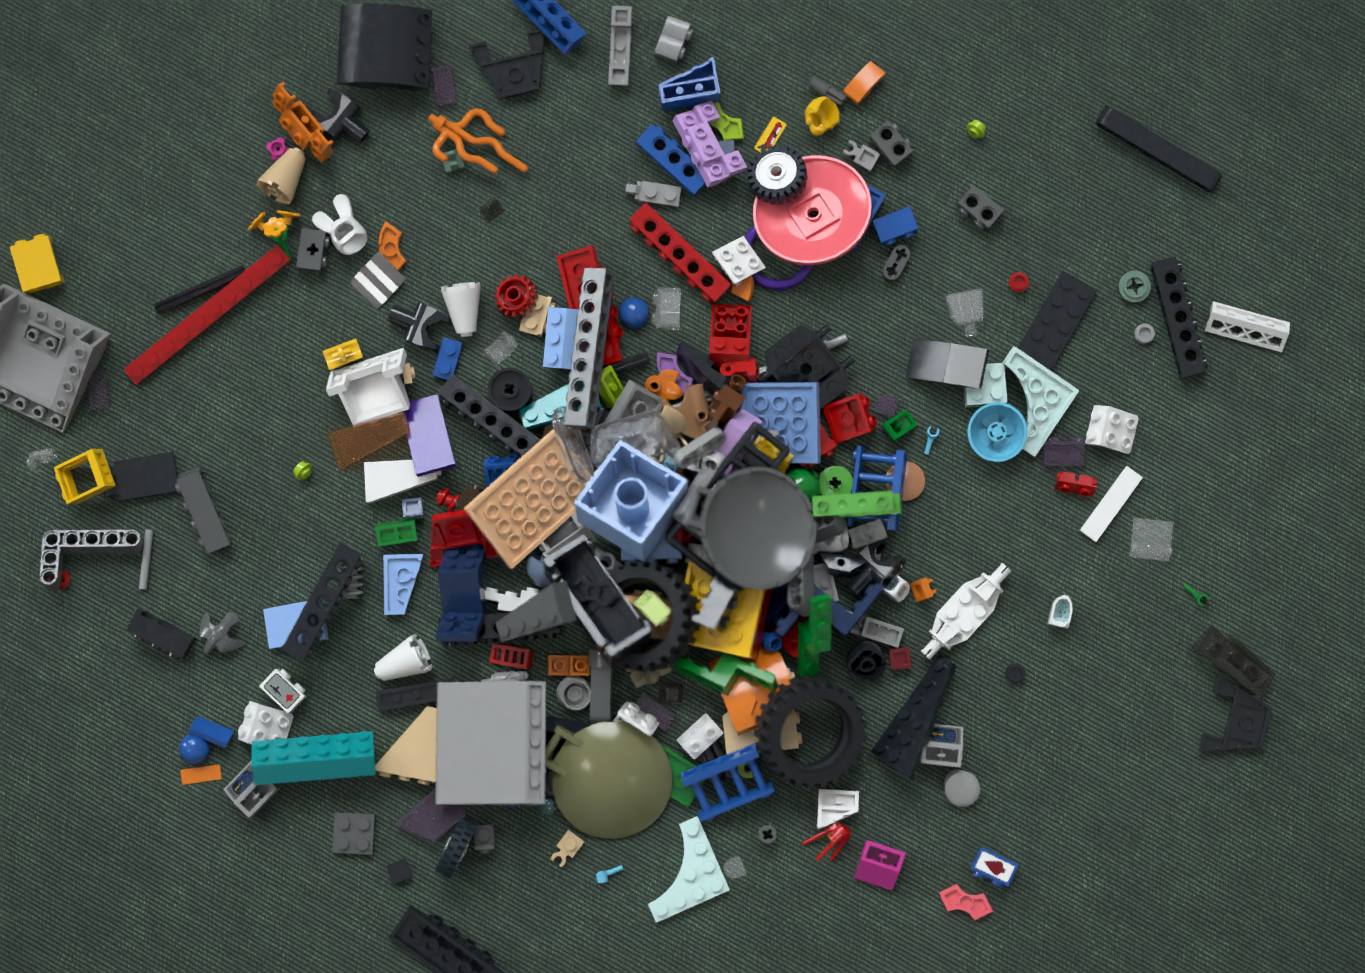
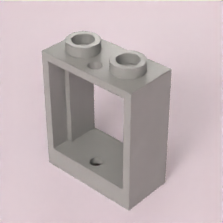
M575 512L540 543L538 547L546 558L583 534L593 542L597 539L589 528L577 521Z

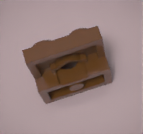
M724 385L721 391L717 390L711 399L713 402L708 408L710 414L707 419L708 422L704 427L707 429L706 432L715 427L725 430L728 422L741 410L745 397Z

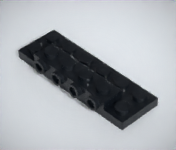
M412 905L389 936L391 940L437 973H505L493 964L495 960L492 959L493 956L489 951L478 949L476 943L470 938L464 939L459 935L460 931L457 928L446 926L443 923L444 920L439 915L429 914L426 916Z

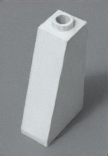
M413 460L364 462L366 503H374L437 481L438 475H442V470L417 477Z

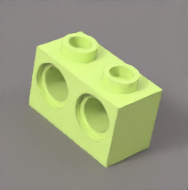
M648 590L633 603L656 626L663 624L669 618L668 614L671 612L655 594Z

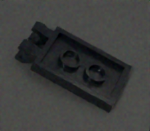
M174 452L113 461L114 467L110 468L112 476H116L117 487L108 489L103 494L106 498L119 496V501L177 492L175 484L178 477Z

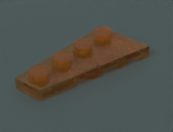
M405 412L329 431L328 436L339 470L409 433L410 428Z

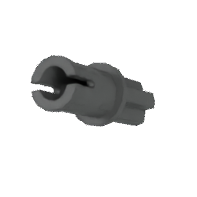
M815 75L808 84V87L820 93L822 97H828L839 106L846 99V96L832 88L831 84H826Z

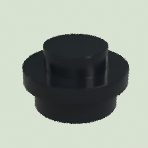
M1018 663L1010 664L1006 668L1005 676L1008 681L1019 683L1025 677V669Z

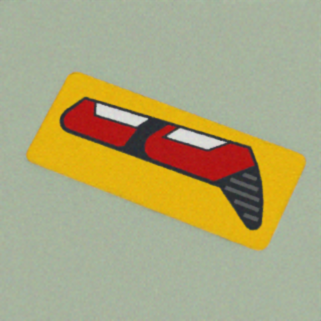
M773 117L754 148L759 152L763 148L766 151L769 150L768 146L775 145L786 127V123Z

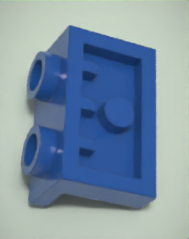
M511 454L507 457L490 456L488 459H484L486 488L517 462L519 456Z

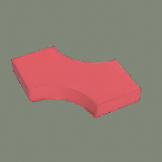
M957 884L939 892L947 911L955 909L964 910L974 920L993 912L984 893L970 895L963 892Z

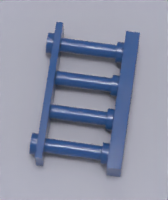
M857 445V450H854L853 453L855 470L852 494L861 493V481L888 483L892 486L893 494H901L902 505L908 452L897 450L893 456L864 453L865 447ZM863 461L892 464V466H895L894 474L888 476L862 473ZM900 514L846 517V521H848L850 526H855L856 520L872 522L882 519L885 526H887V530L898 531Z
M755 743L681 773L684 787L689 785L693 787L702 807L698 811L700 822L712 820L718 814L760 797L767 798L775 792L773 782L765 783L755 761L759 757ZM743 763L749 765L758 787L748 791L737 770L738 765ZM726 770L730 772L739 792L738 795L731 798L727 797L718 776L719 773ZM706 778L711 779L721 801L711 806L700 785L701 780Z

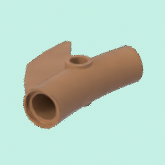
M703 384L686 386L684 399L678 407H674L666 401H661L662 408L667 405L679 411L686 418L687 427L681 433L693 439H697L706 433L707 429L704 427L708 422L707 419L710 412L708 411L709 406Z

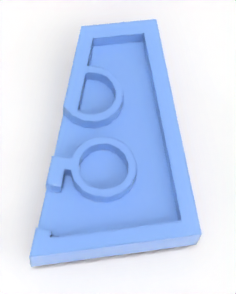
M424 554L383 555L384 615H405Z

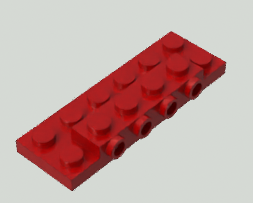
M594 245L556 256L569 309L579 310V295L582 290L581 277L584 274V268H603V265H599ZM612 302L610 304L603 366L623 361L619 346L623 331L621 326L617 325L618 311L615 306H612Z

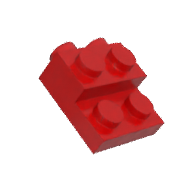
M863 393L855 394L823 407L835 444L876 431V418L874 415H870L868 409L871 407L870 400Z

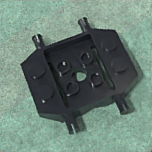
M828 324L819 331L798 325L765 351L767 368L757 378L761 383H764L773 376L779 383L817 382L832 370L833 373L819 383V406L821 409L848 388L845 370L856 361L850 355L844 361L838 362L822 341L823 337L832 331ZM808 363L811 365V370L805 374L801 373V365Z

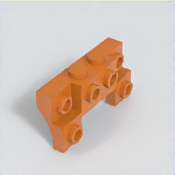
M285 83L278 84L272 94L274 97L272 103L276 110L282 114L278 120L281 126L287 130L294 142L302 150L309 147L313 155L320 162L328 159L333 153L331 149L333 141L326 140L322 135L325 130L300 100L293 104L296 96L289 95L284 89Z

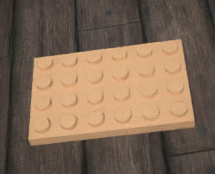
M552 430L471 501L464 510L506 565L513 569L576 512L574 502L586 487L584 483L589 478V475L558 433Z

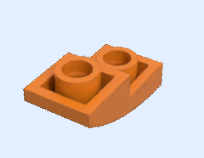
M870 61L843 90V93L856 104H859L870 94L871 89L884 78L885 72Z
M548 655L547 675L590 676L588 656Z

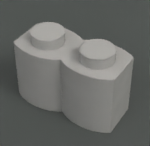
M668 16L654 54L675 63L678 62V59L682 60L686 48H683L686 40H690L693 32L690 29L691 24Z

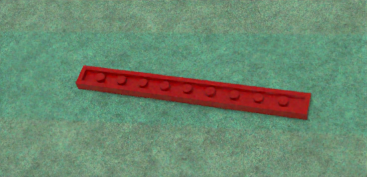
M276 245L123 370L137 385L290 261V258L279 245Z

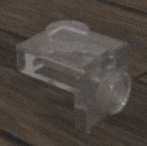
M504 331L483 353L496 366H499L514 352L518 344L511 335Z

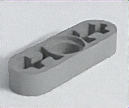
M718 427L712 428L678 450L674 455L673 461L682 469L690 466L722 445L726 439V434Z

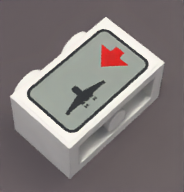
M275 669L259 687L290 714L307 697L304 694L306 690L298 682L294 684L290 680V674L284 669L281 671Z

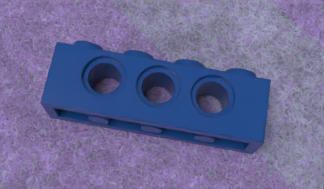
M512 0L564 54L577 47L587 34L555 0Z
M651 124L637 139L636 145L695 197L706 186V183L697 166L693 164L690 153L681 151L679 149L681 146L673 138L670 141L665 136L666 132L660 126L655 127ZM657 142H663L666 145L660 151L655 149L654 146ZM672 155H677L680 157V161L673 164L669 161V158ZM692 168L695 174L692 177H687L684 175V170Z

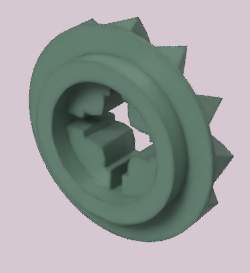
M1140 271L1127 272L1119 281V291L1122 297L1129 302H1140L1150 293V280ZM1132 279L1135 284L1143 285L1137 289L1136 293L1133 289H1127L1132 285Z

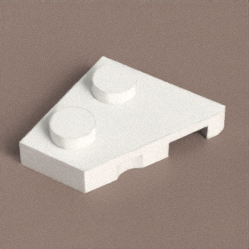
M819 789L817 829L858 813L859 791Z

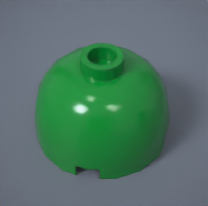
M798 467L785 474L797 483V486L803 494L807 495L811 504L813 503L812 496H819L820 484L817 480L820 478L815 471L811 470L809 472L805 468Z

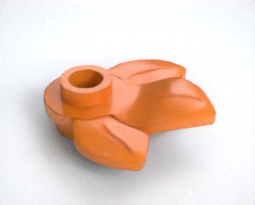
M673 369L662 370L659 375H652L645 382L647 390L663 398L667 403H669V399H678L684 394L682 389L674 383L679 376V372ZM656 382L658 388H652L651 383Z

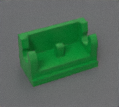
M416 519L377 523L375 531L378 547L418 541Z

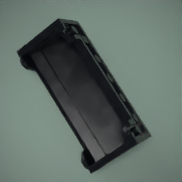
M583 534L544 558L543 570L551 584L566 581L568 587L581 576H585L594 583H601L607 579L613 581L622 596L608 608H604L599 602L594 600L579 604L569 590L578 623L609 667L613 668L652 637L653 626L647 618L643 619L638 616L596 557L594 542L590 538L587 539Z

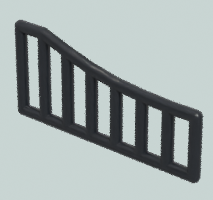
M753 422L716 469L706 488L712 490L718 480L721 481L727 475L724 472L731 464L739 470L749 468L737 458V455L743 448L773 470H777L790 453V448L758 422ZM755 432L780 450V453L774 460L770 459L749 442ZM702 495L698 501V505L695 512L700 517L703 508L699 505L705 498V496ZM677 520L665 536V541L714 578L718 570L711 567L674 538L683 528L703 544L702 537Z

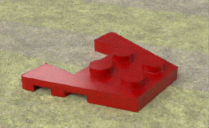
M465 510L432 515L430 568L440 566L445 549L483 543L488 558L499 557V554Z

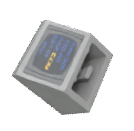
M935 724L927 746H924L922 749L920 763L961 767L963 727Z
M251 760L223 790L246 816L252 818L274 796L280 787L277 784L254 785Z

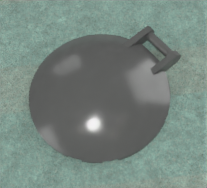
M751 467L738 470L726 476L713 490L696 484L692 485L691 491L693 493L686 517H683L681 524L701 531L703 546L708 558L725 578L742 587L769 589L787 583L805 567L815 546L816 521H814L813 508L807 495L803 494L797 483L790 477L770 468ZM700 495L706 497L700 521H696L693 519Z

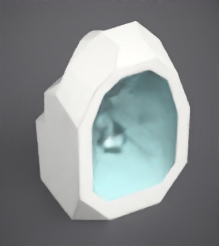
M897 576L888 587L883 588V592L895 601L900 602L909 593L910 585Z
M1062 595L1054 600L1049 614V625L1061 628L1069 627L1073 611L1072 601L1069 596Z

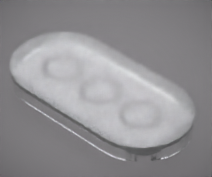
M558 407L552 412L554 413L552 425L571 474L579 478L577 481L586 483L594 476L591 457L581 430L572 429L564 425L563 415L566 407Z

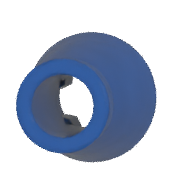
M763 631L761 645L768 652H776L781 648L782 639L777 633Z

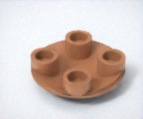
M909 461L906 464L902 501L915 499L921 494L925 486L923 471L918 465ZM891 466L886 475L891 476V474H894L895 466ZM885 483L887 490L892 491V486Z

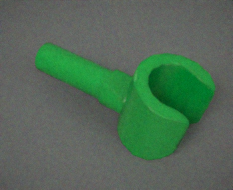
M1187 583L1183 586L1193 595L1197 605L1204 606L1200 603L1201 597L1209 601L1207 595L1199 594Z

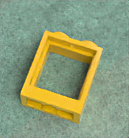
M103 449L88 450L54 467L55 476L60 484L62 497L66 504H79L116 486ZM89 461L97 487L79 495L70 470Z

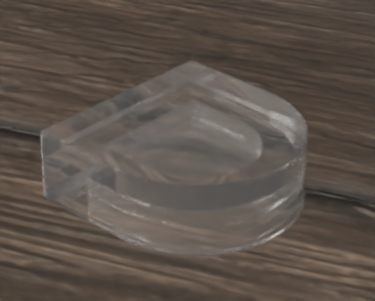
M739 855L728 859L724 864V872L730 878H738L747 874Z

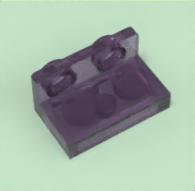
M1059 437L1048 438V441H1045L1043 444L1044 467L1084 466L1085 441H1080V437H1070L1068 441H1060Z

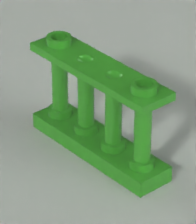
M893 491L812 496L813 517L839 515L841 518L902 514L901 494H893Z

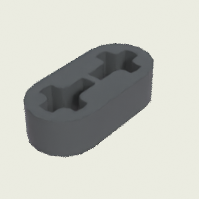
M898 245L893 249L882 271L886 280L894 281L900 276L910 257V250L906 246ZM901 250H904V255L906 256V258L902 257L900 261L897 262L896 259L898 257V254L896 253V251L900 252ZM893 264L897 265L895 268L897 274H892L890 277L886 269H891Z

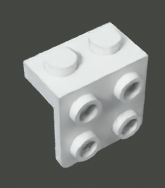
M1094 405L1085 444L1102 446L1129 454L1133 445L1138 416L1110 406Z
M250 701L244 711L245 718L243 724L239 727L238 739L252 744V741L287 739L293 714Z
M628 701L621 707L613 722L631 723L649 736L654 733L660 724L657 722L656 717L649 713H644L637 704L629 703Z

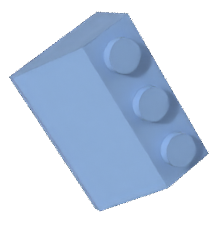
M548 307L543 367L571 370V355L574 352L575 344L574 334L577 329L576 316L579 310Z

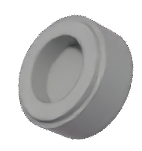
M1146 323L1140 324L1134 331L1136 341L1141 344L1151 342L1155 336L1154 328Z

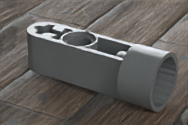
M597 648L589 649L588 666L591 667L590 723L612 722L613 668L609 667Z

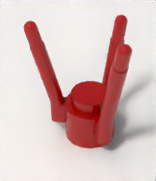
M834 823L830 828L802 842V845H806L832 832L830 836L833 841L816 857V861H819L837 843L839 845L830 857V860L833 861L845 843L850 840L852 834L843 823L839 825Z

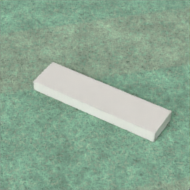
M1126 466L1079 531L1094 542H1097L1143 477Z

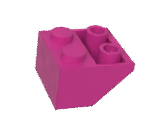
M866 839L854 878L892 890L899 875L905 852Z

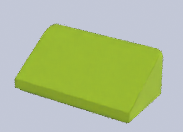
M609 365L602 369L599 395L607 408H613L624 388L614 369Z

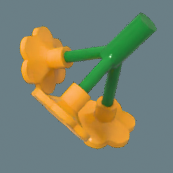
M277 210V213L284 218L277 219L272 217L268 222L264 223L263 217L266 213L262 212L251 223L248 230L251 231L254 228H259L262 232L264 231L265 236L274 239L285 254L292 258L286 243L288 227L291 225L292 218L300 217V214Z

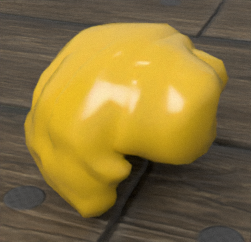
M828 97L813 99L805 109L806 125L809 126L811 133L817 136L833 129L840 122L839 110L836 104Z

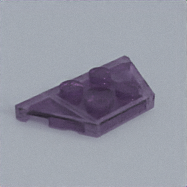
M434 789L395 824L399 828L437 842L458 824L460 818L464 819L466 813L464 805H436V789Z

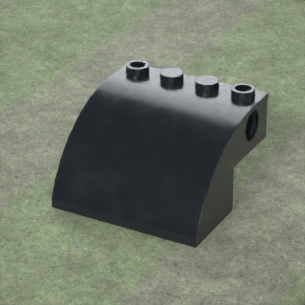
M377 3L342 5L337 84L372 90L382 86L410 91L427 89L429 83L432 10Z

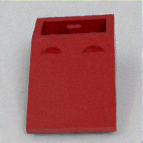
M712 304L709 359L714 361L715 367H721L725 362L749 359L752 306Z

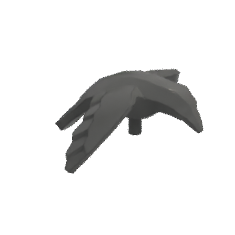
M204 613L199 636L207 639L203 647L205 655L210 654L215 647L218 648L219 652L225 653L246 645V642L243 640H233L227 635L229 628L238 621L235 613H227L222 622L216 626L210 622V614Z

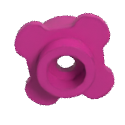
M281 137L269 142L266 146L267 150L272 154L271 158L275 161L289 149L285 146V140Z

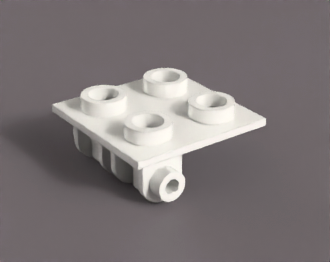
M744 236L712 252L715 260L722 266L721 269L729 276L732 281L731 283L736 286L743 283L742 280L766 268Z

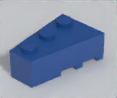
M714 56L699 66L696 65L691 70L683 74L680 73L658 85L663 111L692 107L711 100L713 103L721 102Z

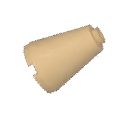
M296 147L294 149L289 148L258 179V188L269 197L271 194L276 196V201L290 204L306 160L304 152Z

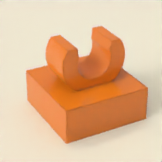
M926 577L910 583L916 602L930 598L936 593V589L931 590L929 583L933 582L932 579L927 580Z

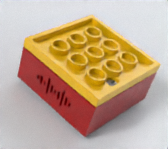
M689 562L684 583L690 584L694 589L690 592L691 596L697 597L699 602L695 604V610H700L701 612L703 608L701 601L703 598L707 599L711 589L710 585L714 578L696 564ZM745 587L743 592L740 591L737 598L739 599L737 608L734 611L732 610L729 616L731 621L728 628L720 632L696 622V624L700 625L699 631L694 630L693 637L696 640L694 644L689 643L688 645L757 660L773 588L750 589Z

